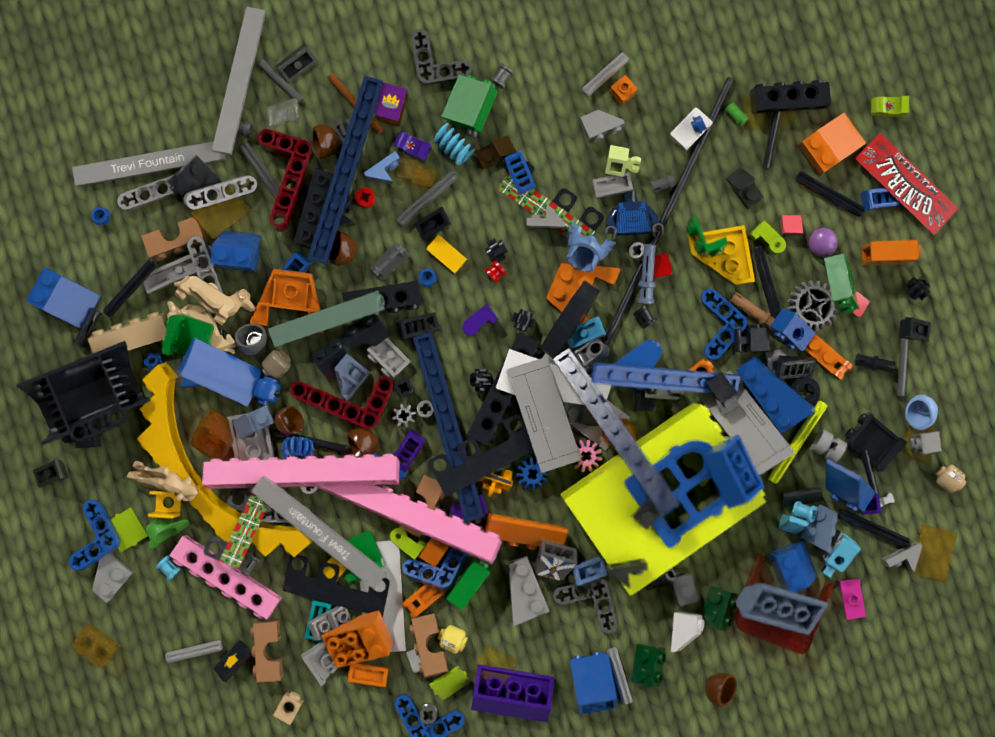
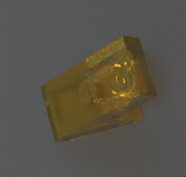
M402 158L396 177L431 188L438 170L419 164L417 160Z

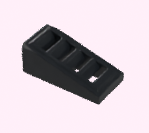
M435 312L397 322L401 341L429 332L440 331ZM428 318H430L432 324L431 329H429V325L427 322ZM421 320L423 321V325H424L425 330H422V329H421V325H420V321H421ZM414 322L416 325L417 332H414L412 323ZM404 325H407V326H408V330H409V333H410V334H406V330H405V326H404Z
M779 355L775 374L778 378L783 379L813 376L817 359L813 357ZM807 364H810L809 370H805Z

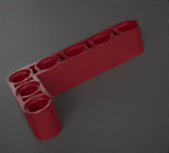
M262 129L258 134L261 148L264 151L290 158L270 214L272 228L277 232H283L289 226L313 157L312 147L306 140L271 129ZM267 137L272 138L268 143L263 142ZM284 143L290 144L288 148L281 147ZM301 149H308V152L305 154L299 153ZM295 166L302 167L300 171L293 170ZM290 183L296 184L293 189H288L287 186ZM283 201H290L288 206H281ZM277 218L284 219L283 223L276 224L274 222Z
M385 376L380 377L364 409L304 382L297 381L290 386V394L294 398L366 429H374L378 426L394 390L392 379ZM383 380L390 382V388L387 391H383L380 388ZM298 385L304 387V393L300 396L295 393V388ZM317 392L322 395V400L319 403H315L312 398ZM379 397L382 399L383 404L380 408L376 409L373 406V400ZM333 400H337L340 405L336 411L330 408V403ZM354 407L357 410V416L351 419L347 412L350 408ZM368 415H372L375 418V423L372 426H368L365 423V418Z

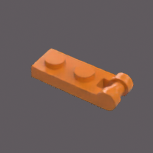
M816 334L804 349L809 356L816 358V362L839 381L845 377V372L847 370L850 371L853 367L849 361L844 359ZM837 362L841 365L838 370L833 367Z
M448 578L442 580V583L449 582ZM424 584L401 604L404 608L407 607L411 612V617L414 619L447 591ZM417 599L421 605L416 607L412 602Z

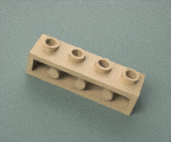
M153 312L148 314L146 319L141 320L138 317L129 320V324L123 326L122 323L111 326L110 330L104 331L99 329L92 332L93 335L88 338L92 352H98L123 341H126L128 350L163 340L167 329L165 313Z

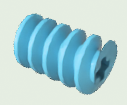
M446 123L436 133L434 143L439 144L440 149H445L444 153L446 155L451 154L450 159H456L455 164L460 165L472 156L475 149L469 151L471 145L464 146L465 139L463 138L459 141V133L453 136L452 134L455 129L447 130L449 123Z

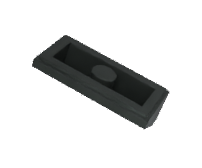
M303 44L275 65V67L289 84L317 63L318 60L309 47Z
M814 487L781 492L782 507L794 506L796 501H801L802 504L819 502L822 496V489Z

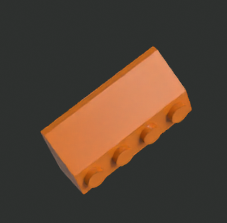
M492 513L487 514L484 533L490 531L499 536L498 539L507 541V545L518 546V543L526 544L525 548L537 550V546L540 547L542 540L564 545L568 534V529L564 526Z

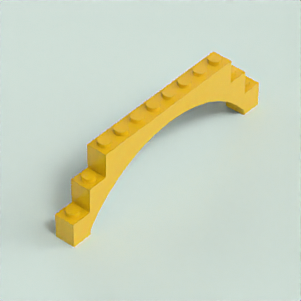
M167 362L159 364L143 379L147 389L155 395L150 399V402H147L139 409L143 413L144 418L151 422V425L137 440L140 442L141 447L153 457V461L157 465L167 467L169 472L178 474L182 481H185L187 477L191 478V482L196 486L198 492L192 500H189L190 504L200 512L204 521L212 526L216 535L228 542L242 513L228 506L211 489H207L202 485L203 480L186 455L176 425L174 389L175 380L179 376ZM260 522L251 544L254 543L256 549L264 556H267L282 543L286 552L295 557L311 544L313 540L295 526Z

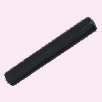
M800 171L796 176L795 180L854 215L860 217L865 210L863 206L803 171Z
M760 245L753 247L752 252L771 313L770 315L776 319L781 308L763 246Z
M149 258L104 308L103 312L105 315L112 317L158 267V262L155 259Z
M839 509L837 513V518L897 545L907 548L910 543L909 538L845 509Z

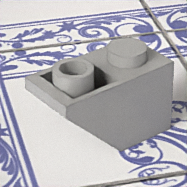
M600 110L580 117L579 121L588 142L592 140L594 142L600 141L608 133L614 135L622 131L621 128L625 124L623 119Z
M939 432L911 434V439H909L910 449L916 454L941 451Z

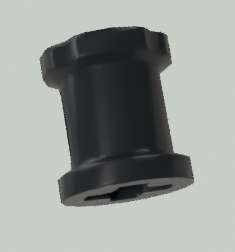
M647 304L633 313L643 325V329L657 321V318H654L648 310L649 306Z
M402 379L396 383L395 389L400 396L407 397L412 394L414 387L409 380ZM408 383L407 387L410 388L409 391L401 393L402 389L400 388V385Z

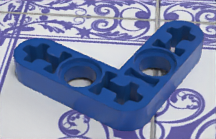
M706 289L700 297L702 304L725 323L704 348L705 357L709 360H715L734 342V329H742L743 332L747 326V319L717 291ZM712 293L714 295L712 299L715 302H717L718 299L721 300V302L716 305L715 309L712 307L713 305H715L712 301L706 302L707 297L705 296V294L709 295ZM721 305H726L729 308V313L726 316L719 313ZM734 312L736 315L732 317L736 320L741 319V325L743 326L735 327L734 320L730 319L728 322L726 319ZM723 332H728L731 336L730 341L727 343L723 342L720 338ZM717 340L724 348L718 347L716 350L717 355L710 356L709 347L714 348L717 345L714 341Z
M88 500L83 506L84 514L97 539L70 557L69 565L73 570L88 568L116 550L120 545V537L103 504L98 500ZM92 505H96L94 508L95 512H91ZM103 519L106 526L103 530H100L98 523ZM109 538H113V541H111L112 545H108ZM94 546L99 550L96 557L91 555V549ZM87 557V559H83L80 562V565H77L78 558Z
M451 547L441 568L409 559L404 562L402 571L409 579L442 591H449L454 587L469 554ZM457 560L459 562L457 567H449L451 561ZM413 566H414L415 569L417 570V571L411 570V571L409 572L408 568H413ZM427 571L433 572V576L430 579L424 578V574ZM448 578L449 582H445L443 584L442 580H446Z
M401 694L395 701L396 710L411 737H419L416 729L420 726L423 727L419 730L422 735L427 737H444L458 730L464 724V714L459 710H453L436 719L432 724L425 725L420 720V713L409 695ZM400 699L408 700V710L413 708L414 711H410L404 716L403 713H406V709L404 706H399ZM411 715L416 716L418 724L414 726L409 725L408 717ZM453 715H455L456 717L460 716L461 718L459 719V724L453 722L449 725L451 729H448L447 723L444 721V719H447V722H450L453 719ZM442 724L445 728L444 732L441 734L435 733L434 725Z

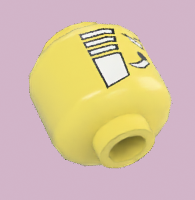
M449 625L446 629H441L438 639L442 649L456 654L459 651H463L468 637H466L464 630Z

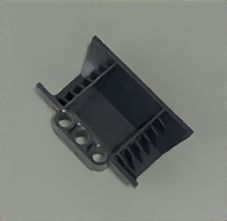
M126 341L16 384L17 388L25 392L39 405L50 429L47 438L41 441L42 446L67 435H70L74 441L79 442L99 436L124 425L127 421L126 411L151 401L149 397L144 396L140 391L130 366ZM116 412H120L122 415V420L118 423L112 420V416ZM102 420L103 428L99 431L95 430V421ZM82 427L85 434L82 438H77L75 432L78 428Z

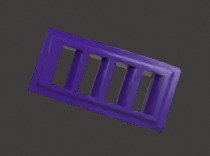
M410 429L394 454V457L398 456L407 462L404 465L399 461V469L403 472L407 471L427 440L412 429ZM409 438H411V439H413L414 441L418 442L419 445H417L416 443H414L413 441H411ZM405 444H408L409 446L414 448L415 451H412L411 449L407 448ZM401 450L410 455L411 457L408 458L407 456L402 454Z

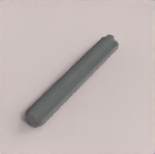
M244 143L240 147L241 152L276 199L280 188L250 144ZM283 201L281 206H288L290 201Z
M452 170L449 171L397 218V222L404 227L458 178Z

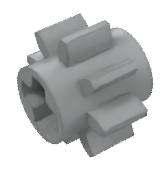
M401 404L400 410L394 409L397 416L392 419H398L397 426L405 423V426L408 427L409 421L415 422L412 419V415H415L416 412L410 411L411 405L405 409L404 405ZM403 410H405V413H409L407 421L399 417Z

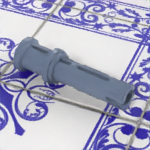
M644 244L642 280L638 284L640 286V296L637 302L654 303L653 288L656 286V283L653 281L656 245Z

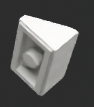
M696 107L670 133L673 141L686 150L702 135L699 131L695 132L691 125V122L694 121L693 116L696 118L700 115L707 129L713 123Z

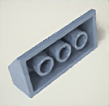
M761 583L744 587L736 600V604L743 617L807 635L811 633L828 606L826 602Z

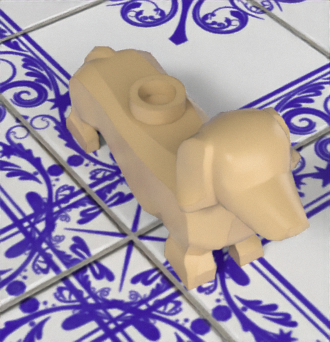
M185 276L181 281L174 283V286L178 287L174 293L175 296L181 300L185 299V294L193 296L207 311L216 313L214 321L220 325H223L229 316L235 315L240 307L250 312L256 310V307L250 301V293L245 289L238 290L232 296H226L218 290L217 285L206 283L196 276Z
M167 302L169 308L168 319L170 315L182 313L213 324L214 331L211 346L224 352L235 353L232 348L237 347L233 338L230 334L226 335V339L220 335L213 316L201 304L191 303L179 309L174 302Z
M135 461L133 467L137 471H129L127 478L133 479L141 486L177 493L176 499L178 501L192 500L198 492L190 477L182 481L178 474L169 472L167 467L160 466V468L151 469L144 466L142 462Z

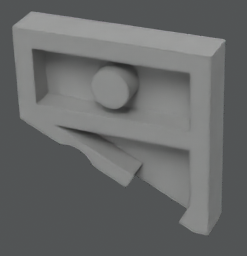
M109 553L99 560L92 591L108 603L133 572Z

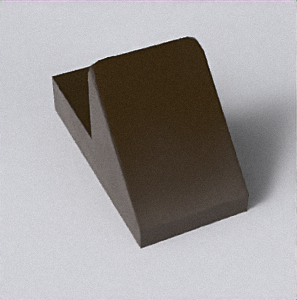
M504 136L491 140V144L475 151V155L484 170L517 151L509 136Z

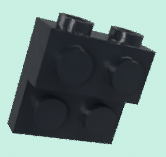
M197 155L168 180L171 184L169 188L175 195L181 194L183 197L190 191L222 182ZM211 189L207 192L208 199H210L215 190ZM192 195V199L189 200V203L195 205V201L200 199L203 200V198H195Z

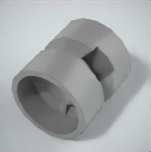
M822 429L814 439L810 450L818 455L823 454L826 460L829 459L837 463L845 452L847 443L839 438L834 439L833 434Z

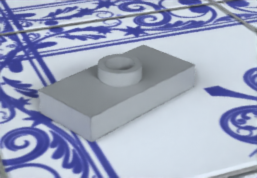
M625 172L624 177L611 175L592 180L596 199L633 191L630 172Z

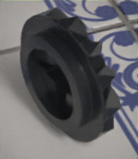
M800 377L793 381L790 388L801 396L803 394L797 390L804 389L805 385L807 387L806 390L812 393L805 395L804 398L809 404L814 405L819 400L821 391L819 384L814 379Z

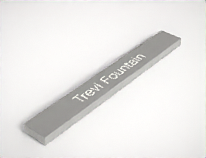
M213 141L72 167L75 186L79 187L182 168L195 155L205 164L226 160V155L212 151Z
M265 475L251 490V492L373 589L387 574V572Z

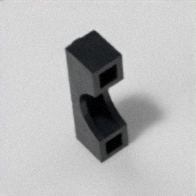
M376 313L364 316L354 326L349 327L339 337L334 338L324 348L319 349L312 358L317 368L328 380H331L336 376L334 368L350 349L360 344H370L376 347L390 337L391 334Z

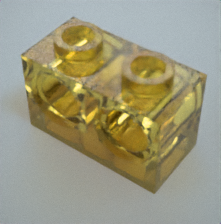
M91 623L82 629L72 643L78 654L86 655L91 659L90 661L93 665L101 666L102 668L109 664L121 647L120 644ZM85 636L91 639L90 646L85 644ZM100 648H104L107 651L106 657L100 655Z

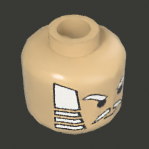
M954 465L942 466L936 472L938 476L936 483L948 493H958L966 484L965 474Z

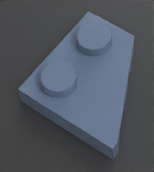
M348 354L334 368L341 396L346 401L349 400L370 375L366 368Z
M819 505L815 520L812 523H808L801 538L832 554L831 541L832 537H835V524L837 523L838 514Z

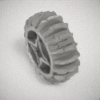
M810 280L808 281V286L803 282L801 283V288L799 286L794 288L797 293H790V296L794 299L787 300V303L792 304V306L787 307V310H793L810 328H813L814 332H817L819 328L825 330V324L831 326L832 322L830 319L836 320L837 317L833 313H839V310L834 308L836 305L830 294L831 290H826L828 284L825 283L820 287V281H816L814 285L813 281ZM810 291L818 292L824 298L817 299ZM804 294L805 305L799 309V301ZM813 303H821L817 305V307H815L814 309L810 308L806 310V308L810 307V305H812ZM827 303V312L822 319L821 308ZM802 314H811L817 322L807 320Z

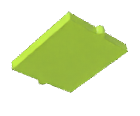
M132 507L121 514H116L111 519L120 537V545L118 547L120 552L125 551L131 546H137L139 541L148 537L145 528Z
M457 666L429 685L434 690V694L444 700L471 683V681L467 677L466 671H462Z

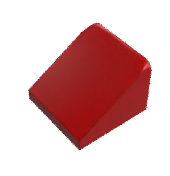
M668 253L655 255L653 277L672 275Z

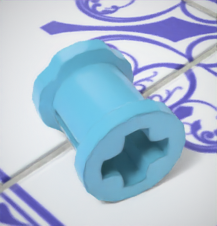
M796 501L792 516L807 519L810 523L815 520L817 506H807L802 504L801 501Z
M167 555L155 568L160 569L167 576V580L170 581L181 568H177Z

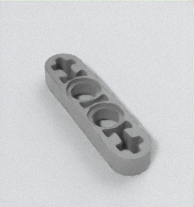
M174 175L122 193L117 200L119 207L123 210L131 211L175 195L169 188L171 184L168 181ZM161 184L168 186V191L165 194L158 192V187ZM147 190L150 193L149 199L141 200V192ZM134 194L139 202L137 203L135 200L129 202V206L123 204V202H125L126 197L130 200L134 199Z
M244 175L193 190L184 196V204L188 208L199 209L255 191L257 181L252 176ZM246 179L252 182V184L249 185V189L247 187L239 188L238 184H245ZM228 184L234 186V192L231 195H227L225 192V187ZM211 189L216 192L214 200L207 198V192ZM192 195L195 198H203V200L200 199L195 201V205L189 203V200L192 199Z
M201 236L191 237L187 246L198 278L204 281L206 276H212L215 279V285H217L218 290L223 293L214 265L210 263L211 257L205 240ZM193 240L202 243L199 246L200 252L205 251L206 254L194 256L198 252L196 247L191 246L194 243ZM206 258L209 263L206 268L199 267L198 259Z

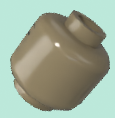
M273 350L263 359L262 366L264 369L262 371L269 378H280L290 369L291 359L284 351Z

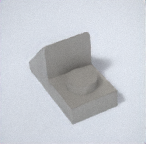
M548 204L546 207V218H542L543 215H531V218H527V227L565 229V222Z
M913 542L907 548L903 547L883 557L881 560L884 566L892 568L902 565V561H904L907 569L915 572L922 545L919 542Z

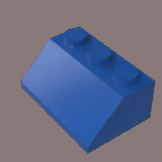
M739 434L712 447L703 455L705 465L708 467L713 481L717 485L728 509L749 503L765 487Z

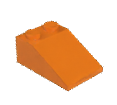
M843 113L804 139L798 145V148L817 174L821 176L865 145L866 142L846 114Z

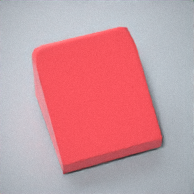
M782 215V235H801L803 233L801 215Z
M856 291L859 309H856L852 314L861 318L870 301Z

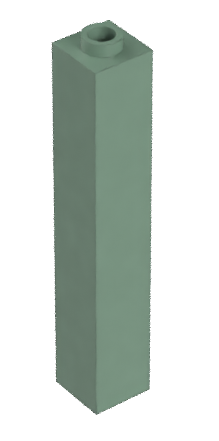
M375 291L269 328L268 331L274 347L379 312L384 309L385 302L382 295Z

